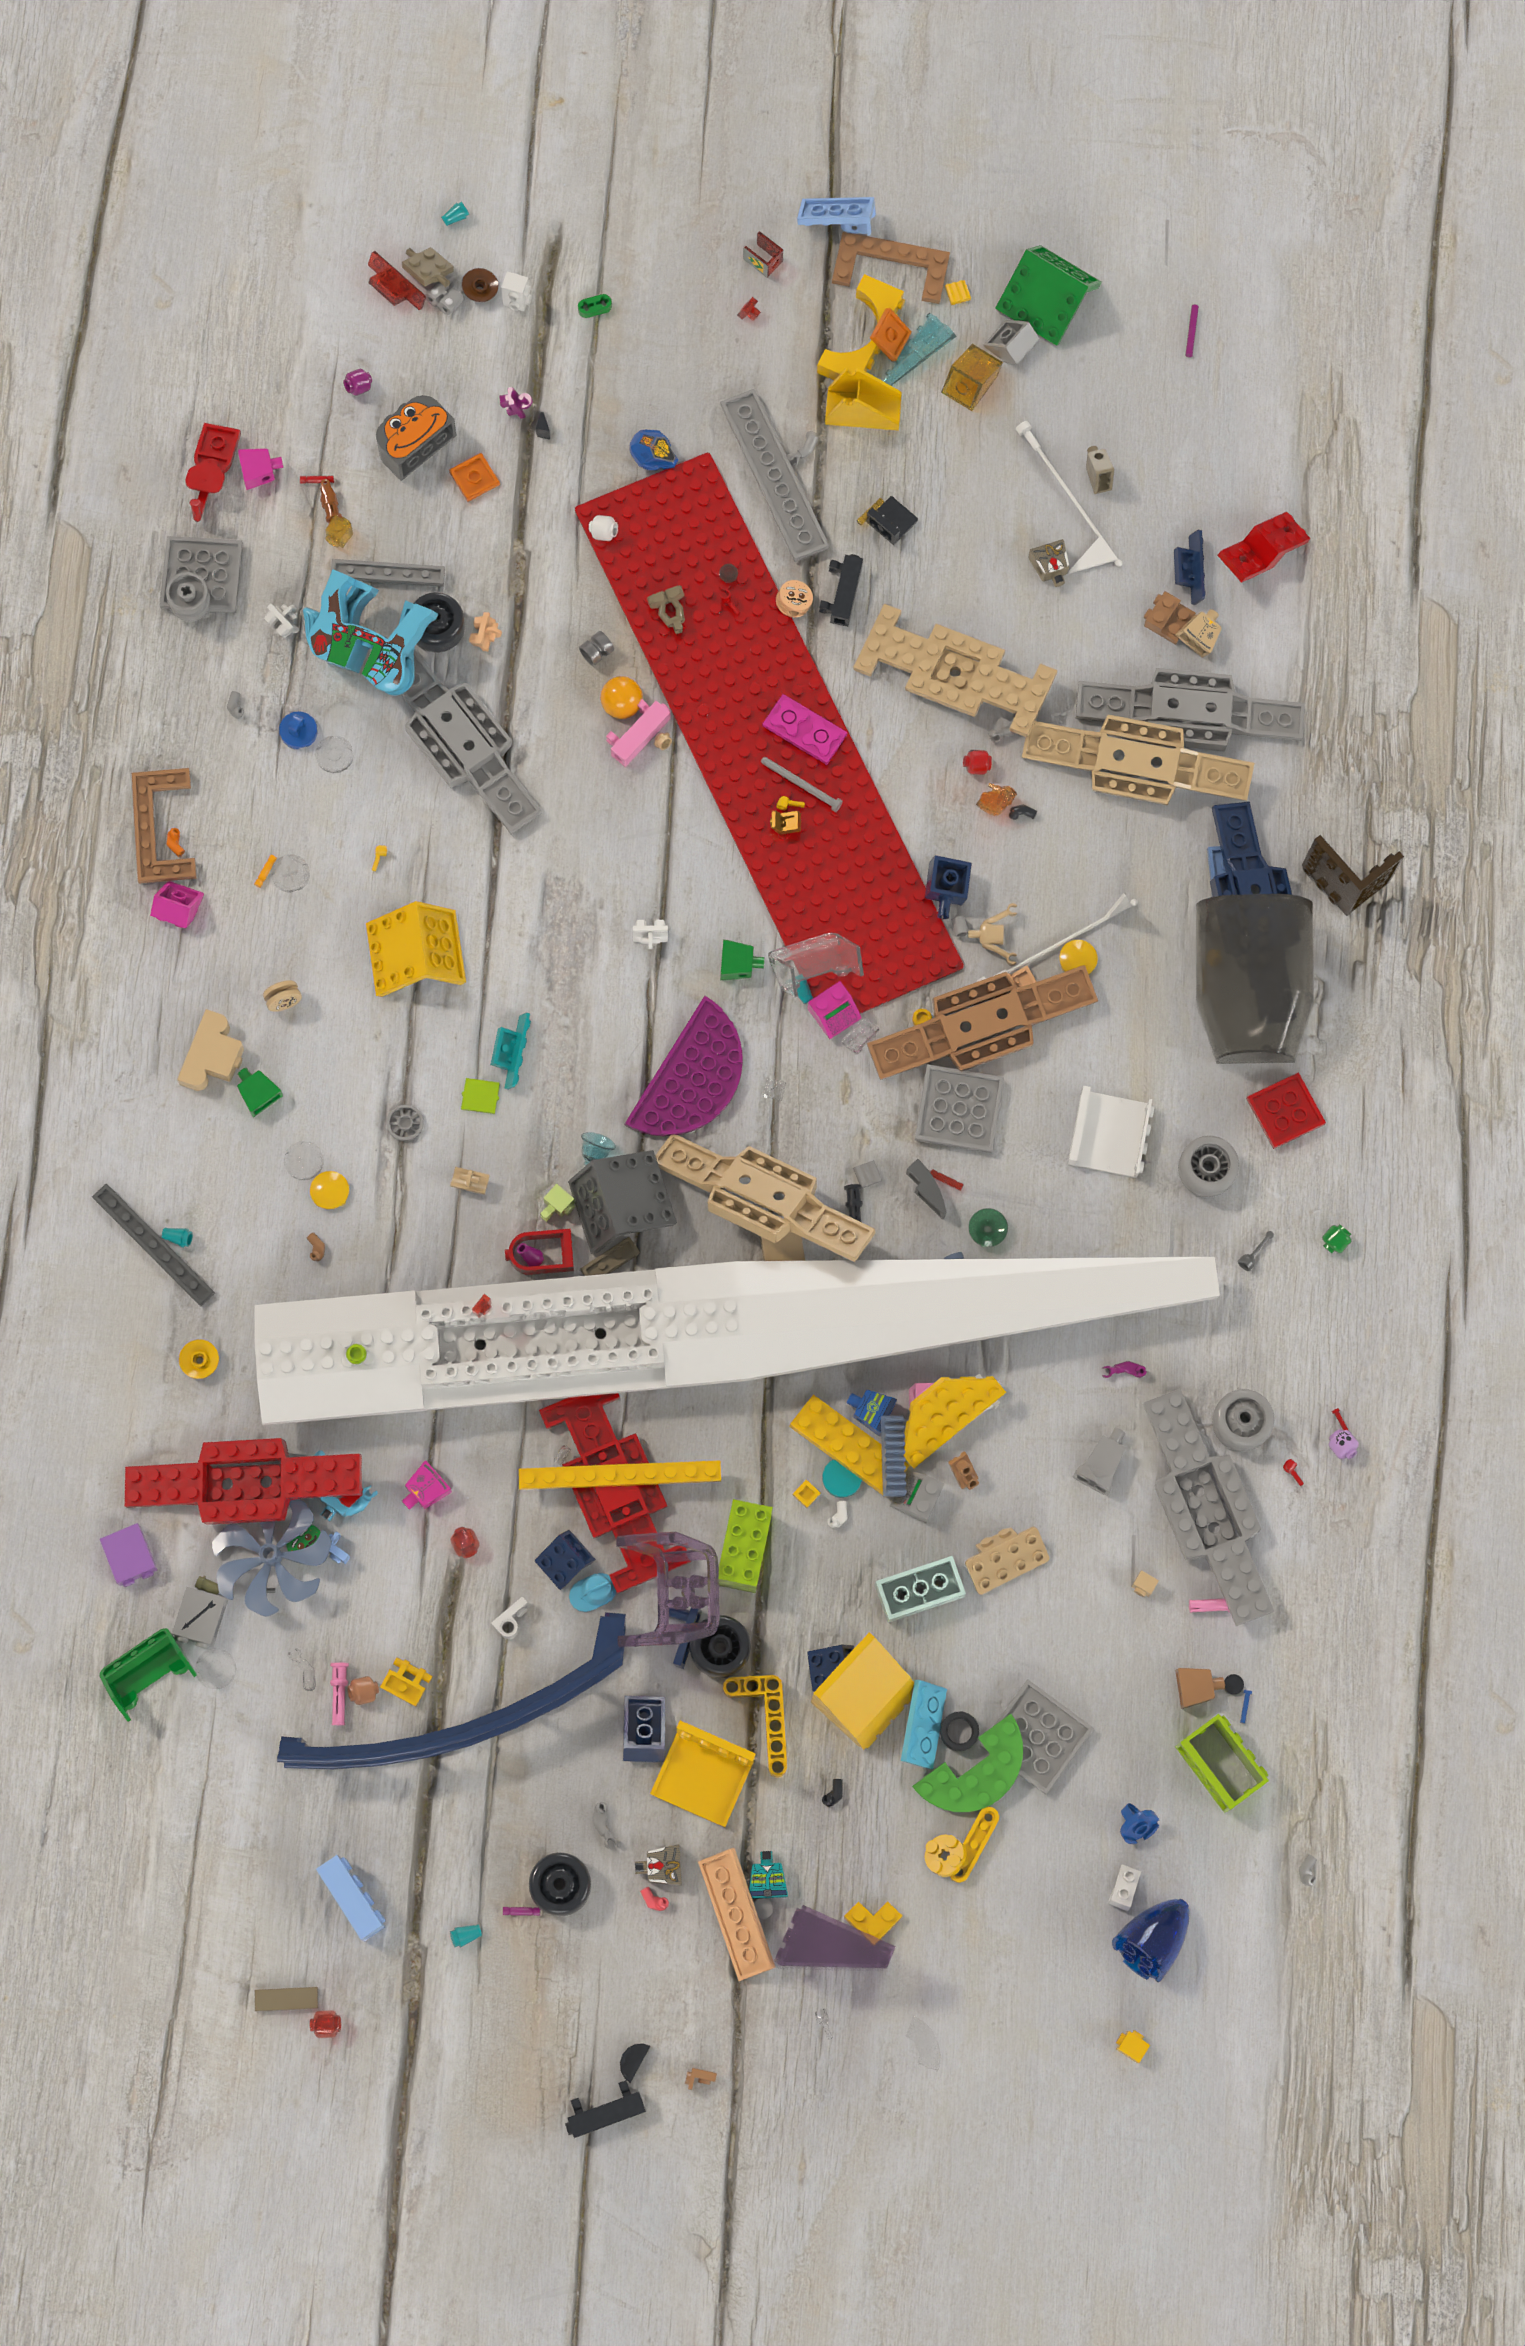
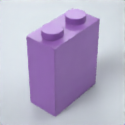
M138 1523L100 1538L112 1573L119 1586H130L135 1583L134 1580L141 1577L142 1579L149 1578L154 1575L153 1572L158 1571L141 1526Z

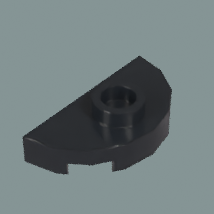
M644 2043L634 2044L628 2047L622 2054L620 2071L624 2079L630 2084L650 2049V2045Z

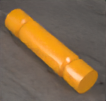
M274 855L269 856L268 861L254 883L255 886L261 888L277 857Z

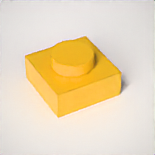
M805 1480L792 1495L803 1506L808 1508L821 1493L808 1480Z

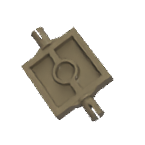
M432 247L420 253L414 252L411 248L406 250V255L410 258L402 261V268L424 287L435 282H440L444 287L450 285V281L445 277L454 272V266Z

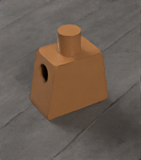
M1178 1668L1175 1670L1181 1709L1211 1701L1215 1698V1690L1225 1689L1224 1678H1212L1210 1669Z

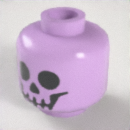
M1339 1429L1329 1437V1447L1339 1459H1351L1357 1454L1356 1450L1359 1443L1349 1430Z

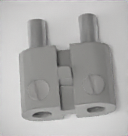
M452 275L447 278L450 284L455 280ZM437 282L425 294V298L434 307L438 306L439 310L444 314L450 315L464 301V292L462 288L457 291L455 288L450 289V285L444 287L440 282Z

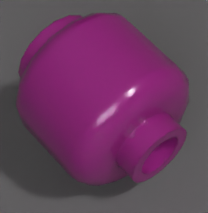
M360 368L347 373L343 384L348 393L358 396L370 390L372 377L369 372Z

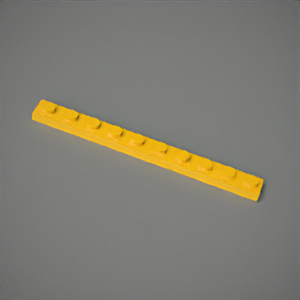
M720 1460L519 1469V1490L721 1482Z

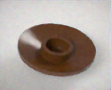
M472 269L462 279V290L473 301H489L498 292V280L487 269Z

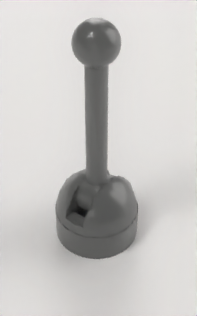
M1272 1231L1266 1233V1237L1251 1255L1245 1254L1241 1256L1238 1260L1241 1268L1250 1271L1254 1267V1256L1269 1239L1273 1238L1274 1234Z

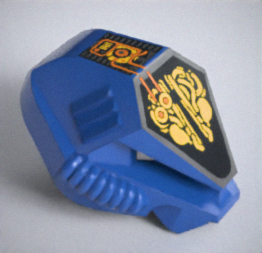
M640 430L633 436L629 444L632 457L638 466L643 467L645 470L672 469L678 462V458L672 451L668 438L660 432L661 430Z

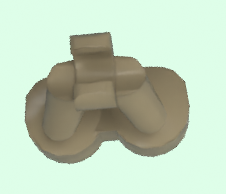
M680 585L667 589L665 592L661 591L647 598L650 608H659L658 616L667 627H673L675 634L682 632L683 626L681 623L685 621L683 606L679 602L684 597V592ZM672 603L676 609L675 617L671 618L665 613V604Z

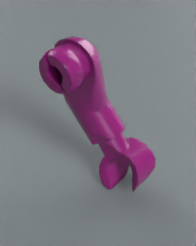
M1131 1361L1115 1364L1114 1367H1102V1369L1107 1368L1109 1370L1107 1376L1102 1375L1103 1378H1109L1114 1373L1120 1374L1124 1372L1141 1378L1147 1373L1144 1366Z

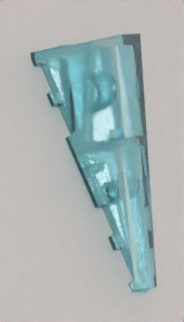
M928 313L926 315L927 321L923 326L917 328L918 333L906 343L898 359L895 361V366L892 370L888 369L886 371L887 377L883 382L892 386L957 336L949 326L940 322L933 314Z

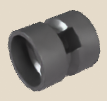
M598 631L591 637V641L587 640L579 646V651L590 665L595 666L602 660V656L606 657L614 651V646L602 631Z

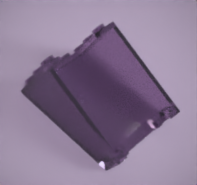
M803 1905L801 1909H796L790 1922L794 1924L793 1928L788 1927L782 1940L786 1944L784 1948H779L774 1962L777 1963L776 1968L884 1971L888 1967L896 1946Z

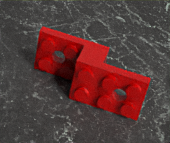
M1286 511L1255 525L1243 541L1221 550L1217 556L1242 583L1274 568L1285 553L1307 544L1311 538L1298 525L1293 516Z

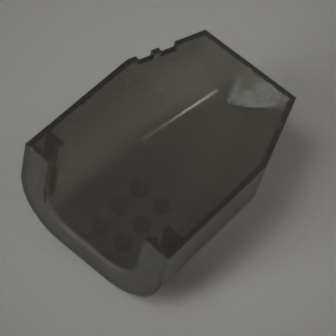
M1244 894L1210 897L1196 904V1006L1216 1064L1295 1063L1314 1007L1313 902L1311 900L1289 894Z

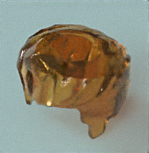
M989 783L988 787L992 788V791L983 792L976 806L990 815L998 816L1003 813L1008 805L1012 804L1017 796V792L1010 786L1001 787Z

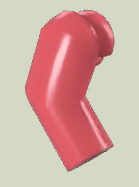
M650 1887L640 1891L648 1908L663 1911L668 1907V1899L654 1896Z

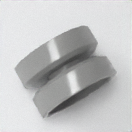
M190 572L179 573L167 584L166 596L170 609L179 619L184 621L199 620L209 611L211 605L210 594L202 577Z

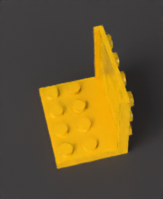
M414 901L366 923L376 996L383 997L425 978L458 985L466 983L456 910Z
M680 1720L676 1727V1736L650 1795L725 1828L753 1765L756 1753Z

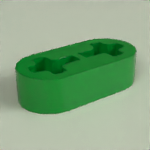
M606 294L585 298L578 303V313L583 318L605 314L612 308V299ZM601 301H604L606 303V306H603L601 304ZM583 306H587L589 310L585 311V309H583Z

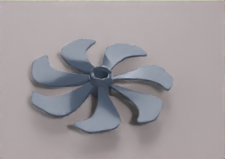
M301 1499L290 1501L289 1506L292 1510L291 1522L277 1545L272 1544L275 1521L260 1522L266 1544L262 1547L245 1529L237 1524L227 1525L213 1541V1553L215 1556H218L220 1552L230 1546L244 1547L259 1553L260 1556L233 1560L223 1564L218 1569V1590L223 1597L233 1600L235 1582L243 1574L263 1563L265 1564L251 1582L245 1595V1604L251 1611L264 1617L271 1616L279 1611L267 1599V1582L272 1566H275L280 1588L289 1601L299 1602L317 1592L320 1583L319 1578L305 1582L293 1577L280 1563L282 1558L304 1565L319 1566L326 1561L332 1540L325 1530L321 1531L313 1545L301 1550L281 1552V1547L302 1534L313 1523V1513ZM274 1551V1555L267 1559L268 1554Z

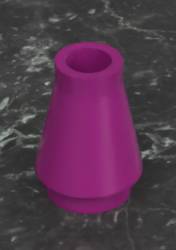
M521 1243L518 1246L517 1252L529 1267L540 1266L543 1263L544 1256L541 1250L528 1246L525 1243Z

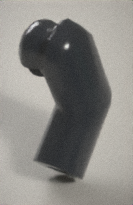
M1024 804L1011 807L1009 818L1017 820L1019 815H1025L1034 819L1038 811Z
M833 1779L832 1791L822 1797V1803L827 1807L834 1806L842 1799L843 1779Z

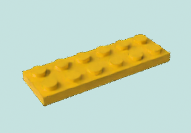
M813 1394L790 1423L789 1427L883 1495L881 1443ZM904 1462V1465L906 1466L904 1473L910 1466L907 1462Z

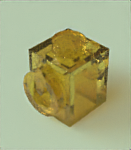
M336 515L325 529V540L337 548L339 546L344 548L353 535L351 522L344 517L340 518Z

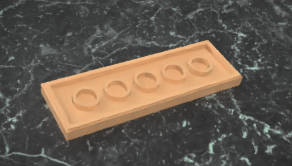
M735 1848L698 1861L738 1981L776 1968Z

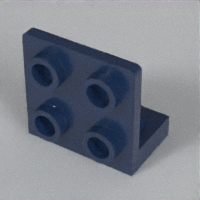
M570 1530L559 1534L535 1559V1563L556 1587L562 1590L582 1569L591 1565L596 1559Z
M841 1644L807 1652L813 1692L854 1649V1645Z

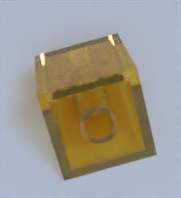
M971 344L952 364L941 393L973 411L997 378L1003 362L976 345Z

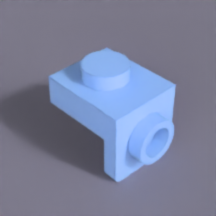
M336 1531L334 1535L332 1533L329 1535L332 1540L329 1550L331 1555L329 1557L338 1564L341 1561L346 1564L350 1556L335 1545L341 1538L340 1533Z

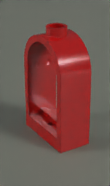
M571 1228L521 1233L511 1241L509 1249H505V1260L511 1261L514 1269L525 1275L574 1271ZM561 1238L562 1264L527 1267L520 1265L514 1259L516 1247L524 1241Z

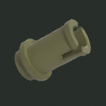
M206 1576L198 1577L195 1584L198 1590L215 1595L219 1594L217 1583L206 1579Z

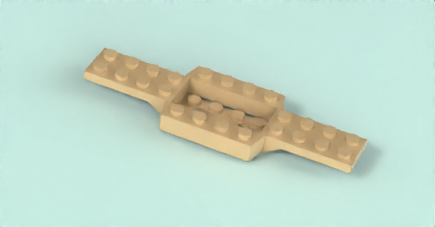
M1107 715L1100 732L1085 731L1035 721L1028 737L1025 738L1022 758L1092 771V790L1095 792L1162 805L1169 804L1176 788L1247 801L1255 764L1253 762L1185 749L1182 728ZM1116 750L1124 752L1123 760L1117 761L1114 759L1113 754ZM1154 757H1159L1162 760L1161 767L1154 768L1151 765V760ZM1105 769L1115 772H1121L1136 776L1167 781L1169 785L1111 773L1100 772L1099 770Z
M674 1134L670 1135L655 1155L659 1169L711 1193L707 1201L709 1212L774 1243L780 1241L791 1231L855 1262L875 1235L874 1228L822 1204L814 1196L817 1189L816 1177L750 1146L736 1157H723ZM748 1177L751 1181L748 1184H742L739 1180ZM724 1189H726V1190L729 1191V1192H734V1193H736V1194L742 1196V1197H743L744 1199H746V1200H751V1201H753V1202L759 1204V1205H760L761 1207H763V1208H767V1209H769V1210H772V1211L776 1212L779 1216H783L784 1219H782V1218H780V1217H778V1216H776V1215H774V1214H772V1213H770V1212H768V1211H766V1210H763V1209H761V1208H759V1207H757V1206H755V1205H753V1204H751V1203H749V1202H747V1201H745V1200H743V1199H740V1198H738V1197H736V1196H734V1195H732V1194H730V1193L724 1191ZM782 1193L785 1197L782 1200H775L773 1196Z

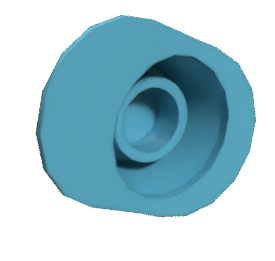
M597 1573L575 1583L570 1590L569 1599L575 1609L588 1612L612 1601L616 1595V1590L609 1575Z

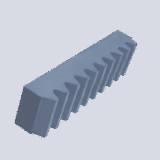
M881 1416L883 1497H903L907 1493V1490H905L906 1474L904 1473L906 1458L904 1457L905 1442L903 1438L905 1434L903 1430L905 1426L903 1425V1416Z

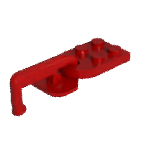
M209 423L203 424L194 453L195 466L189 468L185 479L186 486L189 489L200 491L198 499H192L189 502L195 522H199L202 518L209 493H217L223 487L224 474L232 465L241 436L240 429Z

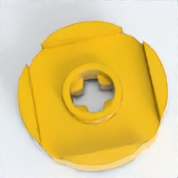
M947 1834L939 1835L927 1842L924 1858L927 1867L933 1873L941 1877H950L959 1872V1868L966 1860V1850L956 1837ZM944 1851L950 1853V1855L947 1856V1860L941 1858V1855Z

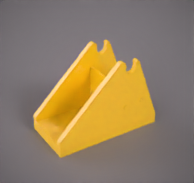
M845 368L828 387L825 425L899 431L902 392L860 368H856L855 372H850L848 368Z

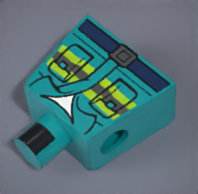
M761 1851V1864H752L749 1886L752 1899L788 1897L782 1863H773V1851Z

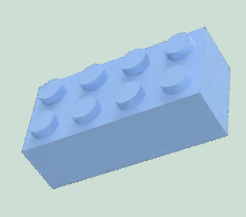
M336 1855L316 1870L359 1938L365 1942L385 1928L383 1923L386 1920L378 1909L376 1911L373 1909L372 1905L375 1903L369 1893H363L361 1890L363 1884L358 1876L355 1874L352 1876L349 1871L352 1867L348 1860Z

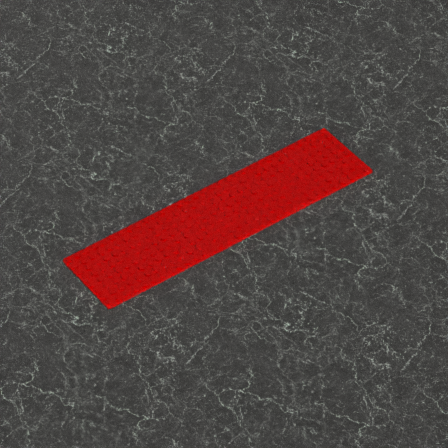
M708 452L677 464L672 469H665L576 506L575 513L792 962L798 974H802L807 979L813 998L840 981L851 995L861 1014L962 970L964 964L942 919L937 917L938 911L933 901L925 899L926 887L792 617L783 614L776 604V596L779 591L711 454ZM595 516L613 517L618 524L616 537H613L610 541L594 539L589 531V523L593 521ZM680 585L683 589L684 597L679 602L683 606L685 621L681 623L683 626L682 632L675 634L673 627H667L658 616L659 608H650L647 598L661 591L665 592L667 589ZM726 589L731 592L733 604L740 612L737 616L728 604L721 602L720 593L723 597H728ZM672 603L665 604V613L671 618L676 616V609ZM783 694L847 732V736L827 765L763 727L764 721ZM767 757L835 800L841 799L843 802L837 812L831 810L832 806L763 765L761 762L762 758ZM783 796L792 801L805 803L804 807L788 805L786 810L777 808V803ZM776 810L780 814L799 811L801 813V831L778 834L770 825L772 811Z

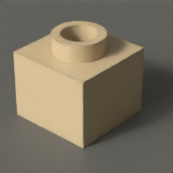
M1141 1570L1131 1587L1135 1589L1134 1592L1139 1596L1145 1597L1146 1595L1149 1597L1159 1580Z

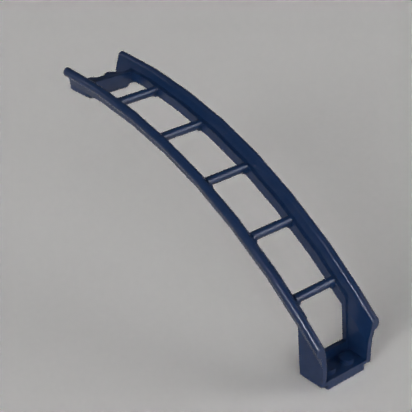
M605 1612V1616H600L591 1660L555 1683L505 1708L461 1725L420 1736L374 1744L311 1747L306 1744L303 1738L281 1736L277 1762L284 1763V1768L333 1770L384 1766L425 1759L466 1748L516 1729L564 1705L623 1665L626 1614Z

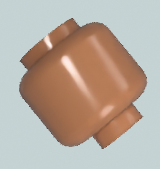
M369 1676L353 1679L350 1686L347 1687L349 1699L351 1702L354 1701L356 1705L374 1702L376 1694L379 1693L378 1683L376 1681L373 1682Z

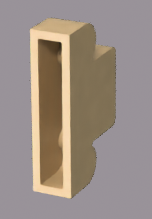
M208 1009L205 1010L177 1078L179 1085L201 1091L208 1085L207 1075L230 1082L236 1068H240L244 1047L241 1041L227 1036L230 1026L224 1015Z

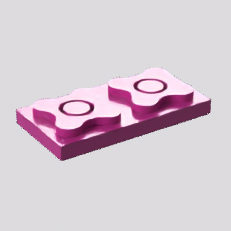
M784 694L763 723V727L826 765L847 736L846 731Z

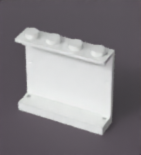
M1083 1086L1067 1165L1137 1178L1144 1168V1162L1141 1159L1142 1154L1146 1155L1148 1143H1145V1137L1149 1136L1151 1125L1148 1124L1149 1117L1152 1118L1155 1106H1151L1152 1099H1149L1148 1103L1090 1092L1091 1087Z

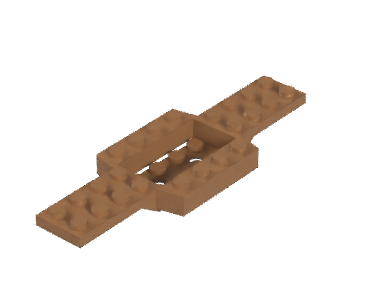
M1085 965L1018 988L1008 973L1003 972L934 997L932 1000L933 1019L867 1043V1047L880 1080L949 1056L958 1070L965 1071L1031 1047L1034 1044L1032 1025L1098 1002ZM1003 1008L1007 1011L1008 1015L1005 1019L997 1017L996 1012L998 1009ZM966 1021L971 1024L969 1032H963L960 1029L962 1022ZM1019 1025L1025 1026L956 1051L957 1048L960 1046L972 1043L974 1041L983 1039L985 1037L997 1034L999 1032L1008 1030Z

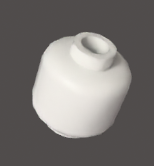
M597 515L593 521H590L589 531L596 540L610 541L617 535L618 524L613 517Z

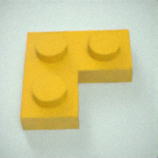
M858 1901L844 1915V1919L874 1947L903 1915L887 1901L873 1916Z

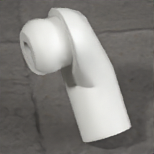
M846 1501L837 1502V1513L827 1520L828 1526L832 1529L839 1528L847 1521Z

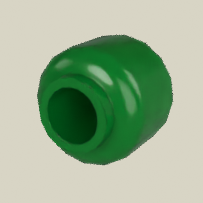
M1340 1224L1338 1226L1332 1225L1322 1236V1240L1325 1242L1323 1247L1330 1253L1335 1251L1340 1254L1352 1242L1351 1233Z

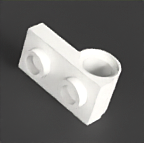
M1122 1864L1108 1904L1129 1911L1141 1871Z

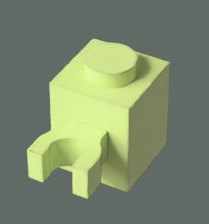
M556 1184L543 1198L547 1207L540 1215L546 1222L554 1213H557L561 1218L565 1214L569 1215L575 1208L574 1198Z

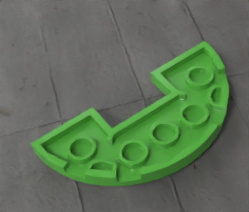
M1009 1714L978 1737L990 1755L959 1778L954 1775L946 1762H944L912 1787L929 1803L953 1812L977 1811L997 1802L1014 1784L1023 1760L1022 1736L1013 1715Z

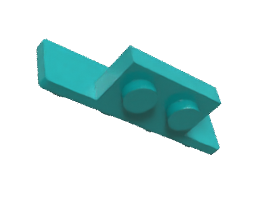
M527 1012L519 1016L516 1032L503 1027L497 1030L490 1065L508 1070L504 1089L507 1090L514 1088L519 1081L518 1071L523 1062L522 1052L527 1043V1038L525 1037L531 1024V1020H529L530 1013Z

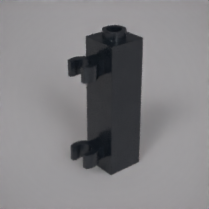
M845 554L843 563L830 560L829 572L841 574L834 604L821 600L819 612L823 614L830 613V623L849 626L864 558H860L858 555Z
M625 2080L618 2083L623 2097L583 2112L579 2098L570 2100L575 2115L568 2117V2122L565 2123L568 2135L573 2134V2137L577 2138L646 2112L640 2093L631 2094L628 2083Z

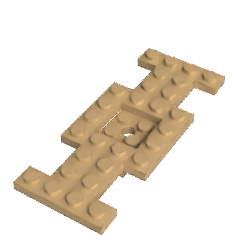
M887 604L883 605L853 666L855 671L871 677L878 661L911 673L905 686L906 691L973 717L976 716L983 702L1016 714L1010 726V731L1028 737L1057 675L1056 669L1039 664L1033 679L999 667L1005 654L1004 649L939 624H935L929 638L926 639L895 627L900 618L901 610ZM958 670L961 674L953 677L950 675V672Z

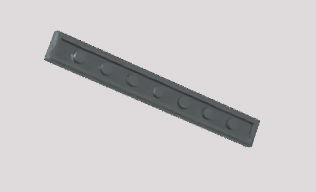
M107 1183L92 1196L200 1307L215 1294Z

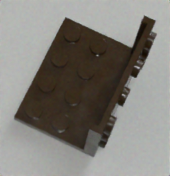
M1319 835L1314 839L1302 863L1303 871L1315 880L1316 886L1320 890L1325 891L1330 902L1334 905L1336 904L1348 916L1390 883L1404 856L1400 851L1395 855L1389 854L1383 860L1384 863L1381 866L1375 865L1369 871L1370 874L1361 881L1327 841Z

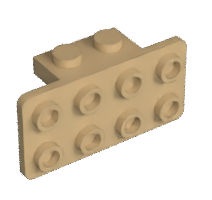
M1033 1526L1019 1534L1010 1527L1002 1529L992 1537L981 1540L976 1545L979 1554L967 1559L965 1565L977 1593L982 1595L1048 1562L1049 1555L1036 1527Z

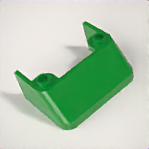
M163 1628L105 1666L100 1671L99 1677L111 1700L127 1722H129L131 1718L127 1710H131L137 1705L139 1699L137 1694L170 1671L174 1675H182L189 1670L193 1677L197 1676V1673L171 1632L167 1628Z

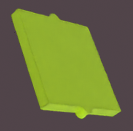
M466 1078L464 1091L461 1093L463 1096L461 1110L495 1114L497 1101L499 1100L500 1082Z

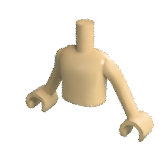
M1015 903L1009 904L1007 910L983 921L980 930H968V938H979L983 948L1005 957L1007 964L1011 966L1017 962H1011L1009 957H1016L1017 954L1013 952L1008 953L995 946V944L1003 945L1004 925H994L992 923L1008 915L1016 916V912H1010L1009 910L1011 907H1017Z

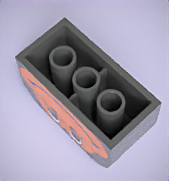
M426 395L416 396L407 403L400 405L394 414H390L384 419L376 432L380 459L400 481L405 479L457 436L455 419L437 400Z

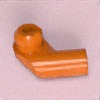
M171 828L167 834L166 845L178 857H181L185 850L179 845L180 831L177 828Z

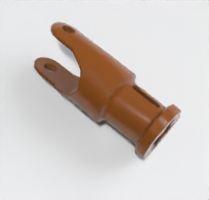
M323 479L320 488V501L322 508L326 512L325 519L327 523H337L342 520V514L339 513L337 507L339 504L337 496L331 488L329 480Z

